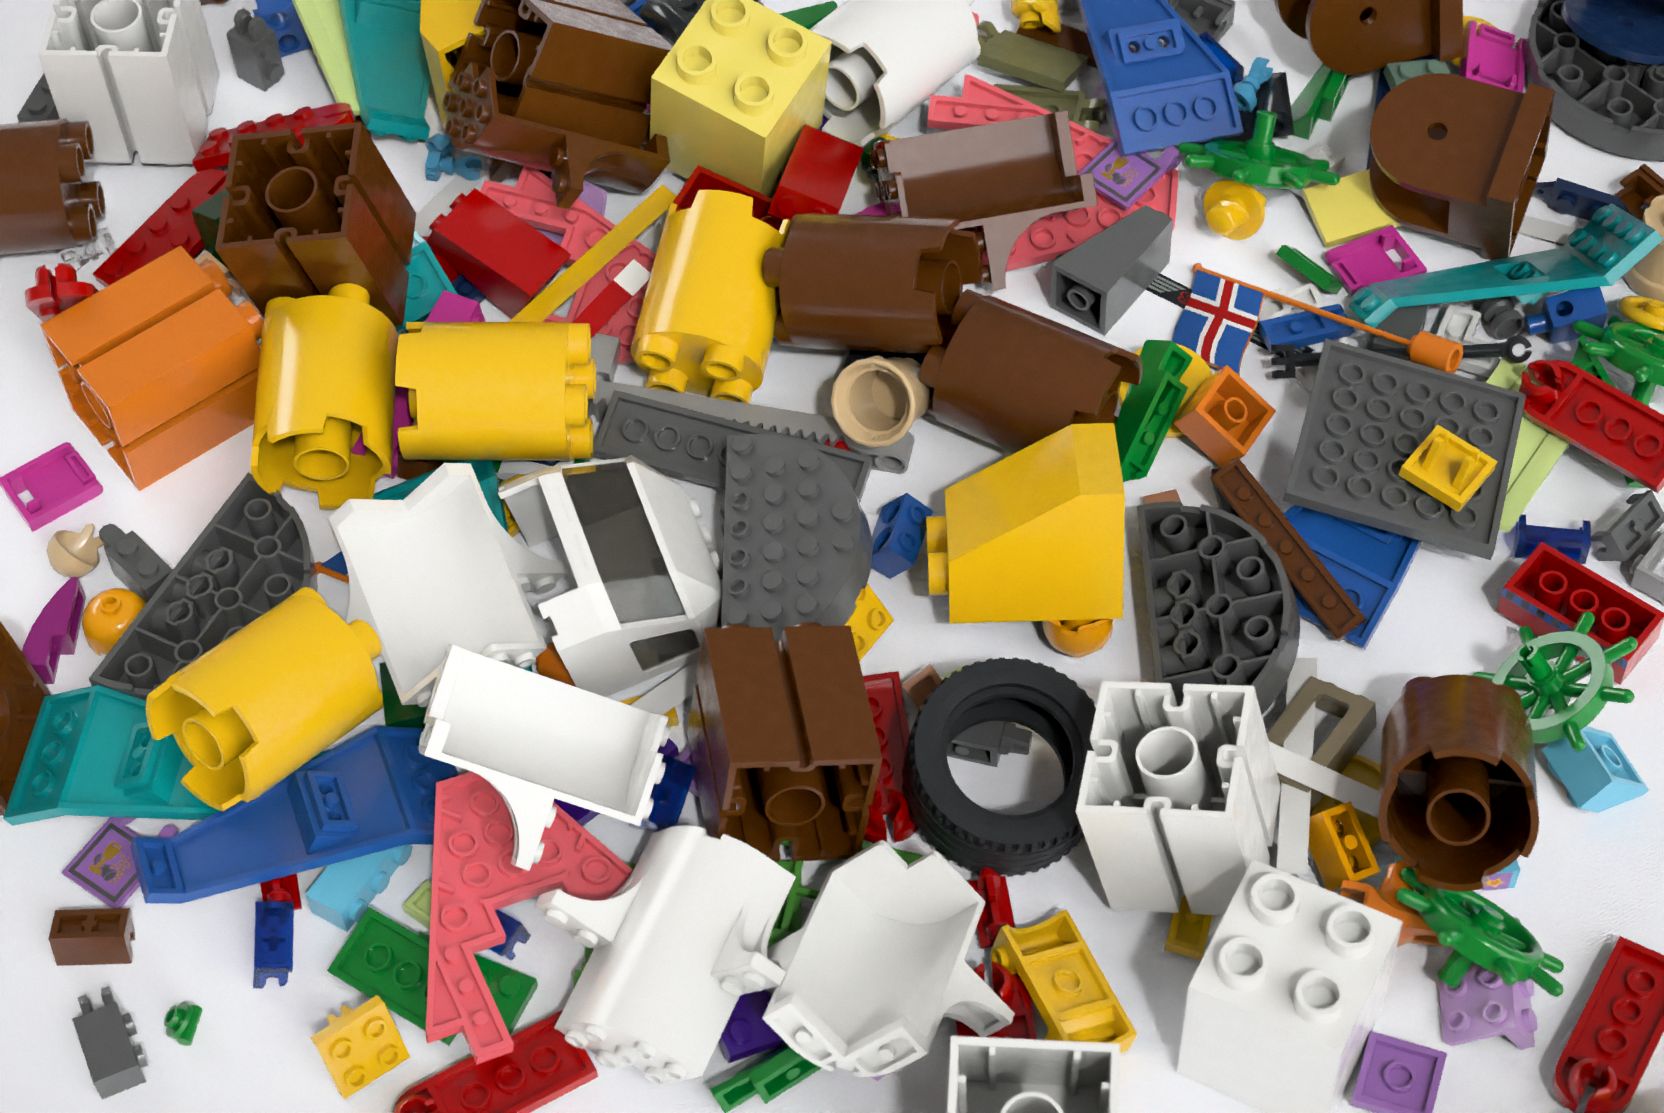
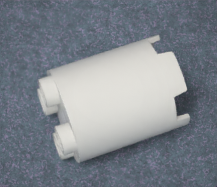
M847 0L809 29L832 42L823 114L829 120L823 126L822 131L863 147L874 137L889 131L928 99L930 95L934 94L961 70L977 59L981 48L978 41L976 22L970 9L975 0Z

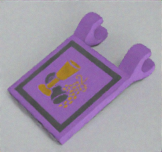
M1115 138L1077 175L1093 173L1095 191L1127 211L1164 174L1178 167L1180 158L1177 156L1180 155V151L1175 146H1168L1158 161L1145 153L1121 157L1117 139Z
M110 817L61 872L69 880L110 908H121L140 886L130 848L134 837L140 836L125 827L136 818ZM166 825L160 831L157 838H171L178 834L179 831L172 825Z

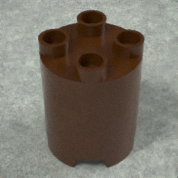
M64 118L0 124V255L83 247L85 243L96 242V220L105 218L106 206L101 182H86L84 160L93 159L94 157L93 134L88 121L70 122Z
M829 213L795 214L790 222L785 246H771L765 254L763 263V274L767 286L779 288L781 307L777 312L775 320V336L778 344L802 348L927 355L931 347L936 344L948 348L956 331V328H953L951 325L952 314L959 297L963 293V285L982 282L981 256L975 232L955 230L954 228L959 226V219Z
M967 289L961 294L953 310L951 325L953 328H956V331L948 348L937 344L932 346L924 358L919 374L920 382L933 388L930 398L933 397L932 403L927 411L935 416L937 421L1007 451L1016 453L1071 424L1114 423L1115 426L1118 417L1114 413L1118 403L1121 382L1139 386L1142 381L1143 362L1141 357L1135 353L994 296H984Z
M1463 674L1442 675L1434 678L1427 676L1415 677L1404 685L1401 697L1395 702L1386 717L1381 739L1379 831L1382 841H1388L1396 854L1415 869L1417 881L1448 891L1483 889L1487 876L1508 867L1520 855L1528 858L1534 848L1539 831V810L1533 732L1528 716L1522 707L1521 698L1517 691L1510 686L1495 684L1480 677Z

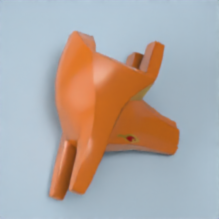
M1397 860L1396 863L1389 864L1386 876L1379 889L1367 883L1342 880L1339 895L1403 921L1397 948L1407 943L1452 948L1451 946H1443L1439 943L1438 935L1419 916L1418 910L1397 900L1396 893L1400 888L1414 891L1412 887L1400 878V872L1403 868L1410 867L1413 869L1405 861Z

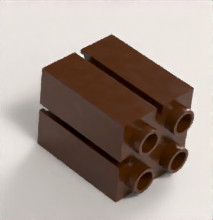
M620 0L481 1L473 23L485 28L487 34L483 36L469 32L448 84L451 89L456 84L460 72H464L470 62L478 63L479 77L487 67L494 68L498 108L501 114L637 149L648 144L650 141V112L646 109V105L651 104V77L673 46L655 30L646 27L647 24Z
M362 122L302 128L301 134L305 138L303 147L292 129L233 135L225 188L231 197H223L215 250L261 315L265 318V306L271 299L277 297L298 299L307 296L328 295L334 286L352 283L362 286L368 291L370 295L369 305L387 316L394 326H402L404 323L409 272L404 265L411 263L416 212Z
M804 622L793 627H784L782 639L776 642L774 641L772 627H749L745 624L734 623L721 628H704L696 674L698 684L694 686L687 731L703 819L707 831L706 834L709 837L721 839L723 834L733 837L758 850L774 862H780L779 848L783 841H788L792 861L849 859L861 852L870 815L868 805H872L883 758L851 625L822 626L815 622Z

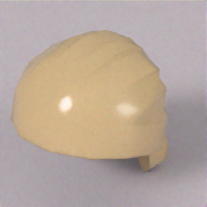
M94 523L86 524L81 533L67 530L57 531L49 540L46 552L50 565L59 575L81 578L90 573L98 564L99 554L97 549L104 546V542L101 541L99 536L93 537L95 531Z

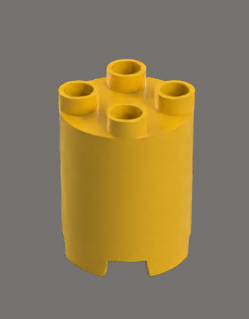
M698 190L691 208L676 212L677 204L670 203L631 345V355L635 363L648 374L645 388L685 394L686 391L710 396L713 399L750 404L753 392L763 382L775 334L776 315L781 307L779 288L769 287L765 282L763 274L764 257L771 246H785L791 221L789 219L783 220L779 231H777L767 223L752 217V197L722 190Z
M343 283L331 288L328 295L307 296L298 299L277 297L271 299L265 306V318L261 332L250 468L257 484L270 495L271 493H276V489L280 492L282 484L296 489L317 492L319 509H339L348 499H373L376 480L384 474H391L398 334L390 319L378 309L369 305L370 295L362 286ZM361 433H363V444L367 446L365 456L355 455L351 452Z
M406 322V329L409 333L399 334L395 369V386L408 388L409 409L411 417L414 419L413 426L401 427L397 431L400 451L405 460L572 461L573 459H592L594 434L593 420L588 418V399H595L596 360L591 358V329L589 323Z
M303 587L171 675L166 682L150 692L146 700V717L151 736L154 740H160L173 734L181 751L193 766L182 778L181 783L199 800L220 811L227 810L241 800L249 802L261 796L383 708V695L379 689L376 672L371 662L380 656L382 652L381 641L375 630L368 623L356 619L347 624L338 614L327 607L323 598L315 590Z

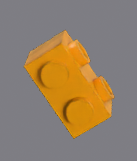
M1351 801L1310 817L1308 847L1327 890L1335 891L1340 889L1342 880L1358 882L1381 872Z

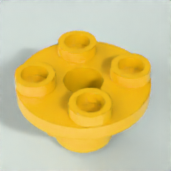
M1222 178L1207 190L1204 197L1203 206L1207 224L1214 233L1232 240L1248 239L1263 225L1266 198L1251 185Z

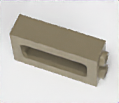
M1311 676L1267 732L1268 741L1283 747L1286 738L1315 702V708L1342 719L1311 760L1341 774L1377 727L1376 702L1369 700L1363 695H1356L1339 688L1331 682H1325ZM1277 773L1280 786L1282 782L1307 793L1311 789V814L1325 794Z

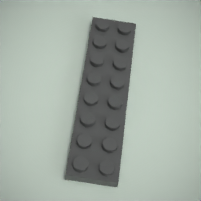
M617 390L613 392L593 446L595 456L606 459H618L633 455L660 473L725 490L727 436L738 434L779 435L806 443L833 460L851 483L859 502H861L874 463L873 457Z

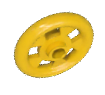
M1625 296L1619 299L1617 308L1623 316L1643 326L1664 332L1663 301L1642 296Z

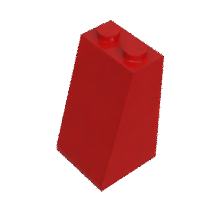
M804 124L767 214L782 220L789 219L790 221L795 214H838L864 148Z
M476 188L467 196L461 193L449 206L452 211L446 217L441 213L431 223L429 229L432 232L426 240L435 251L510 319L517 315L554 280L571 256L567 250Z

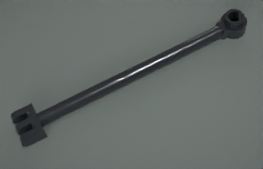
M1514 335L1501 343L1463 345L1462 359L1507 357L1514 363H1522L1531 356L1532 351L1525 350L1522 355L1515 356L1512 352L1513 347L1516 344H1523L1526 349L1532 346L1525 337ZM1294 343L1271 344V352L1284 351V357L1271 358V365H1285V370L1271 371L1272 378H1296L1295 367L1318 366L1321 352L1295 353ZM1407 348L1370 350L1410 361V354H1408Z

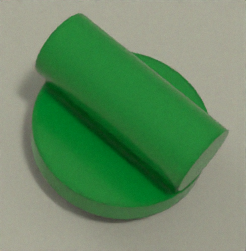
M186 1001L181 1002L178 1006H172L164 1019L166 1035L176 1039L181 1045L191 1046L203 1009Z

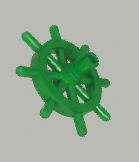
M1257 111L1254 135L1248 142L1217 139L1206 143L1205 146L1181 142L1177 147L1181 154L1188 155L1185 158L1186 166L1205 168V170L1215 176L1237 183L1266 188L1301 190L1311 181L1332 186L1337 185L1340 181L1338 174L1328 172L1330 164L1327 160L1311 159L1301 153L1275 146L1272 138L1278 114L1271 111Z
M1616 316L1608 320V326L1605 329L1583 320L1575 321L1573 324L1575 332L1599 341L1586 342L1583 345L1585 354L1601 356L1620 370L1633 375L1636 382L1630 396L1649 406L1656 386L1664 387V332L1638 323L1624 322Z
M1590 611L1581 614L1573 631L1554 632L1536 638L1530 627L1522 626L1518 630L1522 645L1506 658L1496 673L1478 671L1474 672L1472 676L1486 679L1495 684H1504L1512 687L1514 690L1526 691L1520 698L1524 710L1532 706L1528 719L1531 724L1534 743L1554 742L1567 737L1571 748L1579 752L1586 746L1585 739L1580 730L1600 714L1607 702L1628 704L1634 700L1635 695L1632 690L1613 687L1614 672L1611 665L1612 662L1637 648L1638 642L1634 637H1626L1602 650L1594 639L1587 636L1595 620L1594 614ZM1576 656L1586 658L1583 662L1570 668ZM1558 657L1556 663L1548 661ZM1591 674L1588 684L1575 683ZM1571 697L1578 698L1570 706H1568ZM1548 709L1554 710L1555 714L1544 717Z
M1405 867L1401 870L1400 878L1418 893L1407 888H1400L1396 893L1397 900L1418 910L1424 922L1438 935V941L1441 945L1454 948L1445 964L1437 972V976L1442 982L1450 987L1458 988L1461 980L1475 962L1481 967L1499 975L1503 983L1508 986L1515 985L1517 981L1525 982L1531 979L1554 997H1558L1563 993V985L1543 970L1546 969L1556 974L1560 973L1564 969L1563 961L1543 952L1537 939L1521 924L1519 918L1510 915L1504 909L1474 891H1448L1434 888L1417 881L1415 870Z

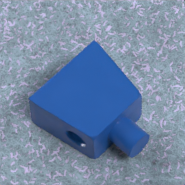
M1601 288L1575 289L1544 299L1541 313L1525 317L1528 335L1533 336L1546 332L1549 342L1555 344L1579 339L1582 334L1575 332L1573 329V324L1577 320H1583L1603 328L1608 310Z

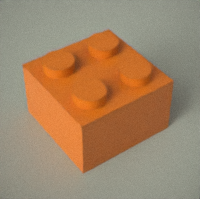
M1226 365L1205 379L1176 419L1174 425L1220 468H1223L1235 457L1238 456L1240 459L1246 455L1276 410L1235 371Z

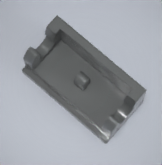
M1167 0L1169 5L1198 37L1215 44L1221 40L1233 25L1235 1Z
M1647 490L1642 494H1632L1626 500V503L1631 504V506L1607 531L1595 532L1589 538L1591 542L1599 541L1605 545V547L1598 549L1594 553L1598 561H1627L1664 523V511L1652 490Z

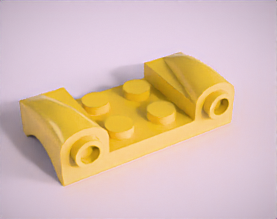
M1068 910L1060 911L1050 919L1031 927L1013 928L1009 925L1001 927L990 952L991 961L1004 966L1011 975L1019 974L1049 1029L1044 1040L1120 1044V1053L1129 1051L1137 1036V1032Z

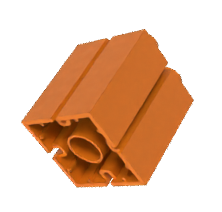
M182 246L173 249L93 294L92 297L84 299L40 324L54 364L57 368L65 364L67 365V367L59 370L58 374L73 412L102 447L113 442L114 446L107 449L108 454L138 491L150 486L254 424L260 343L257 344V341L261 339L264 321L256 308L248 300L234 306L228 299L232 295L231 287L225 275L214 261L211 260L199 266Z

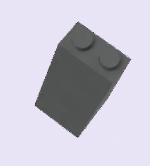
M1144 205L1057 258L1051 264L1050 307L1105 336L1170 263L1173 219L1161 211Z

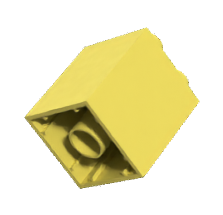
M706 0L651 77L650 140L655 134L667 137L670 163L666 168L689 179L699 165L772 198L776 193L804 124L819 129L822 125L832 42L753 0Z

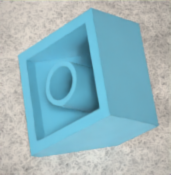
M1588 726L1584 727L1580 731L1585 739L1586 746L1579 752L1571 748L1567 737L1551 742L1542 749L1549 761L1547 763L1548 769L1556 778L1563 782L1568 790L1566 792L1567 798L1578 809L1599 813L1640 797L1649 791L1610 732Z

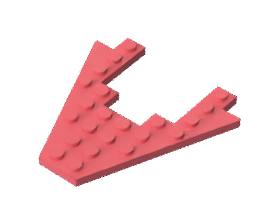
M965 74L962 98L930 95L927 128L955 130L1045 115L1052 112L972 75ZM1069 120L1078 174L1113 140ZM1173 169L1164 174L1127 211L1096 192L1097 206L1057 212L1035 221L1015 242L1009 254L1006 272L1056 260L1058 255L1066 254L1144 205L1161 211L1172 218V231H1174L1179 170ZM958 229V230L970 231V232H975V233H977V230H972V229Z
M523 166L515 187L484 180L480 192L530 226L564 235L560 246L571 254L565 263L566 265H573L616 226L578 198L570 209L557 207L556 194L552 189L553 180L538 169ZM634 239L577 290L567 318L551 314L543 322H572L633 259L651 273L656 254ZM649 280L598 332L620 338L622 352L618 364L635 363L631 355V345Z
M471 771L436 783L425 1039L428 1044L462 1032L476 1064L513 1052L514 1043L473 955L474 953L503 944L506 941V934L495 910L562 888L564 893L583 900H605L615 894L626 883L633 869L555 802L552 804L557 807L554 821L550 828H544L540 842L544 843V850L539 863H532L530 871L515 867L510 863L514 848V829L507 805L498 791L487 780Z

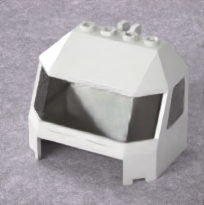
M633 455L618 459L545 467L498 486V495L500 499L504 498L529 548L560 536L578 588L537 605L543 619L551 616L557 630V634L551 636L577 688L607 697L699 659L704 628H721L723 565L716 548L707 547L713 541L706 524L698 525L696 519L702 517L695 497L688 500L681 485Z

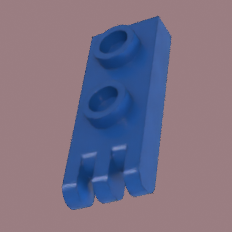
M1340 304L1320 308L1348 318ZM1308 311L1260 321L1258 331L1270 354L1278 353L1271 352V344L1294 343L1295 348L1325 342L1326 338L1335 340L1348 337L1355 331L1351 326Z

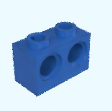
M255 0L257 9L253 10L254 17L259 16L263 18L265 24L275 31L281 58L312 47L292 0Z
M908 493L882 506L872 534L873 551L871 567L891 579L915 566L927 531L926 517L932 516L933 511Z

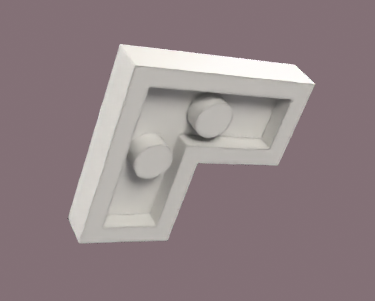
M1449 304L1436 335L1456 341L1462 345L1493 344L1473 337L1482 313ZM1501 357L1465 358L1461 360L1458 369L1489 378L1498 366Z

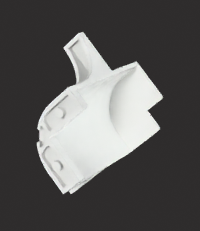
M443 463L404 500L348 499L329 517L342 550L349 576L350 597L345 622L349 624L353 620L360 619L368 623L375 630L381 641L382 655L402 705L418 704L419 707L428 706L448 644L521 669L533 665L536 662L535 658L547 649L524 591H536L538 594L553 590L557 585L556 582L567 574L563 561L547 559L531 552L505 531L489 508L470 463Z
M448 644L423 723L426 725L420 736L419 753L470 770L483 777L498 791L507 805L513 823L514 848L510 863L515 867L530 871L532 863H539L544 850V843L540 842L544 828H550L555 818L557 807L552 805L554 798L637 826L641 825L642 819L647 820L649 818L654 799L650 798L654 783L659 784L666 768V763L662 762L663 754L659 753L658 749L659 746H665L669 738L671 726L667 725L669 717L662 714L648 712Z
M673 826L652 833L629 879L615 894L605 900H583L556 889L540 894L534 908L544 914V919L548 923L567 929L575 935L574 938L579 944L588 948H594L554 1028L565 1034V1040L571 1045L582 1049L586 1048L594 1053L596 1061L603 1066L615 1069L616 1067L636 1065L645 1071L644 1076L648 1080L659 1085L702 1077L740 995L780 986L786 974V971L767 959V947L773 925L796 877L753 847L725 834L722 835L721 839L709 837L706 834L705 828L696 826Z
M884 840L874 843L830 869L804 927L767 948V959L786 971V974L780 986L767 989L771 994H774L762 1019L792 1049L808 1061L834 1072L835 1067L852 1070L854 1077H874L889 1074L927 1055L942 1017L953 1018L964 1023L981 1037H987L1012 1023L1015 1013L964 961L986 901L938 851H931L908 865Z

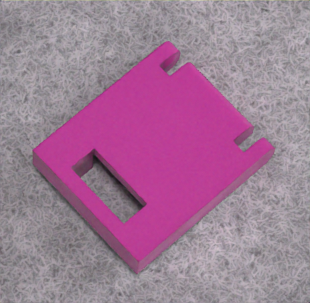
M1469 20L1464 29L1463 56L1461 57L1459 76L1523 93L1527 39L1519 38L1515 48L1512 49L1515 44L1514 34L1483 23L1477 28V22Z
M1393 225L1333 248L1326 252L1324 256L1326 263L1331 265L1333 272L1352 296L1362 287H1368L1375 282L1427 272L1425 265ZM1394 249L1402 259L1401 270L1398 269L1388 256L1387 251Z
M70 442L62 443L0 477L1 489L32 532L98 497L103 492V486L97 481L94 473L77 450L75 451ZM28 490L34 499L27 502L25 507L18 495Z

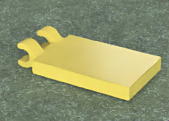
M1370 169L1341 177L1339 183L1335 186L1318 184L1303 189V199L1325 249L1356 240L1391 225L1395 228L1402 226V224L1388 216L1377 203L1370 186Z

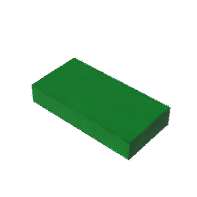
M1285 244L1276 253V255L1323 290L1338 294L1343 284L1340 280L1298 249Z

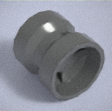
M1510 296L1488 298L1480 308V313H1482L1484 320L1491 323L1490 330L1499 340L1508 339L1518 334L1525 325V320L1518 310H1514L1515 304Z

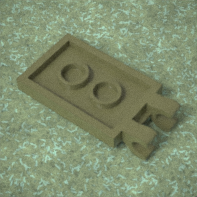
M983 20L977 25V29L984 31L987 37L978 35L981 52L977 60L980 66L1059 92H1063L1087 68L1088 56L1005 29L1000 33L990 21Z
M994 84V86L1052 113L1067 110L1070 121L1096 133L1099 132L1100 124L1105 123L1107 112L1104 111L1106 100L1102 98L1087 99L1086 92L1072 90L1059 92L1049 88Z

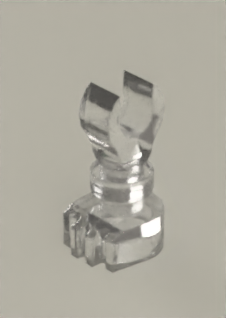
M104 227L97 230L98 242L95 244L86 243V247L64 249L60 253L63 262L73 265L75 270L78 271L90 259L93 261L100 259L99 256L102 254L108 259L117 250L109 229Z

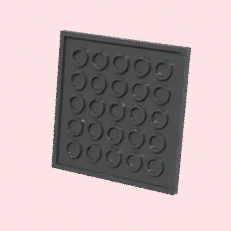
M1326 338L1283 501L1491 560L1495 551L1527 394ZM1437 425L1447 429L1452 434L1498 461L1494 471L1459 513L1398 475L1402 465Z

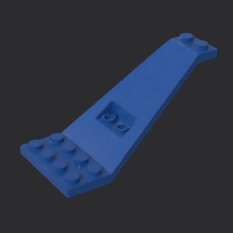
M1076 0L1106 93L1121 157L1163 150L1168 146L1178 147V144L1181 142L1195 144L1239 136L1244 132L1229 70L1166 0ZM1158 39L1165 42L1166 48L1158 45ZM1129 44L1135 46L1136 53L1129 51Z
M1293 505L1283 514L1367 619L1361 626L1343 638L1365 650L1400 589L1422 541ZM1289 579L1296 596L1300 616L1330 632Z
M374 726L304 764L256 799L249 802L241 800L227 810L218 811L171 838L134 837L130 848L144 902L152 904H182L406 844L433 845L436 783L458 776L456 766L419 753V741L424 728Z

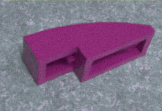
M71 577L45 605L32 625L22 648V653L44 684L55 683L60 655L75 654L86 601V595L78 577Z

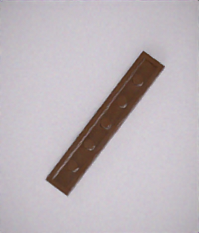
M1238 456L1210 477L1242 520L1264 536L1267 543L1281 560L1287 577L1338 642L1367 621L1366 617Z

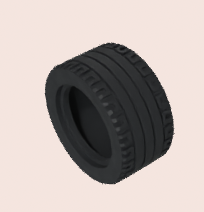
M999 657V659L990 658L984 662L977 661L970 666L966 665L962 667L961 671L952 672L949 678L945 677L939 686L932 689L931 695L926 697L923 706L918 711L903 762L902 789L905 790L903 796L907 801L909 814H912V822L919 827L920 835H924L926 842L936 848L935 851L945 856V859L956 862L959 867H965L969 869L968 871L980 872L983 868H990L998 873L999 876L1007 875V877H1013V875L1017 874L1022 876L1030 871L1035 873L1040 868L1046 869L1053 862L1057 863L1063 855L1067 856L1071 849L1076 847L1081 838L1084 837L1076 814V806L1087 752L1094 751L1090 741L1096 712L1093 699L1089 698L1087 692L1079 688L1077 683L1068 678L1064 673H1059L1055 668L1048 667L1044 663L1031 662L1029 659L1024 660L1012 657V659H1006L1005 657ZM1007 721L1023 725L1039 734L1057 755L1063 772V793L1050 805L1029 814L1004 815L989 811L969 799L956 784L949 769L947 759L948 746L963 731L980 723Z

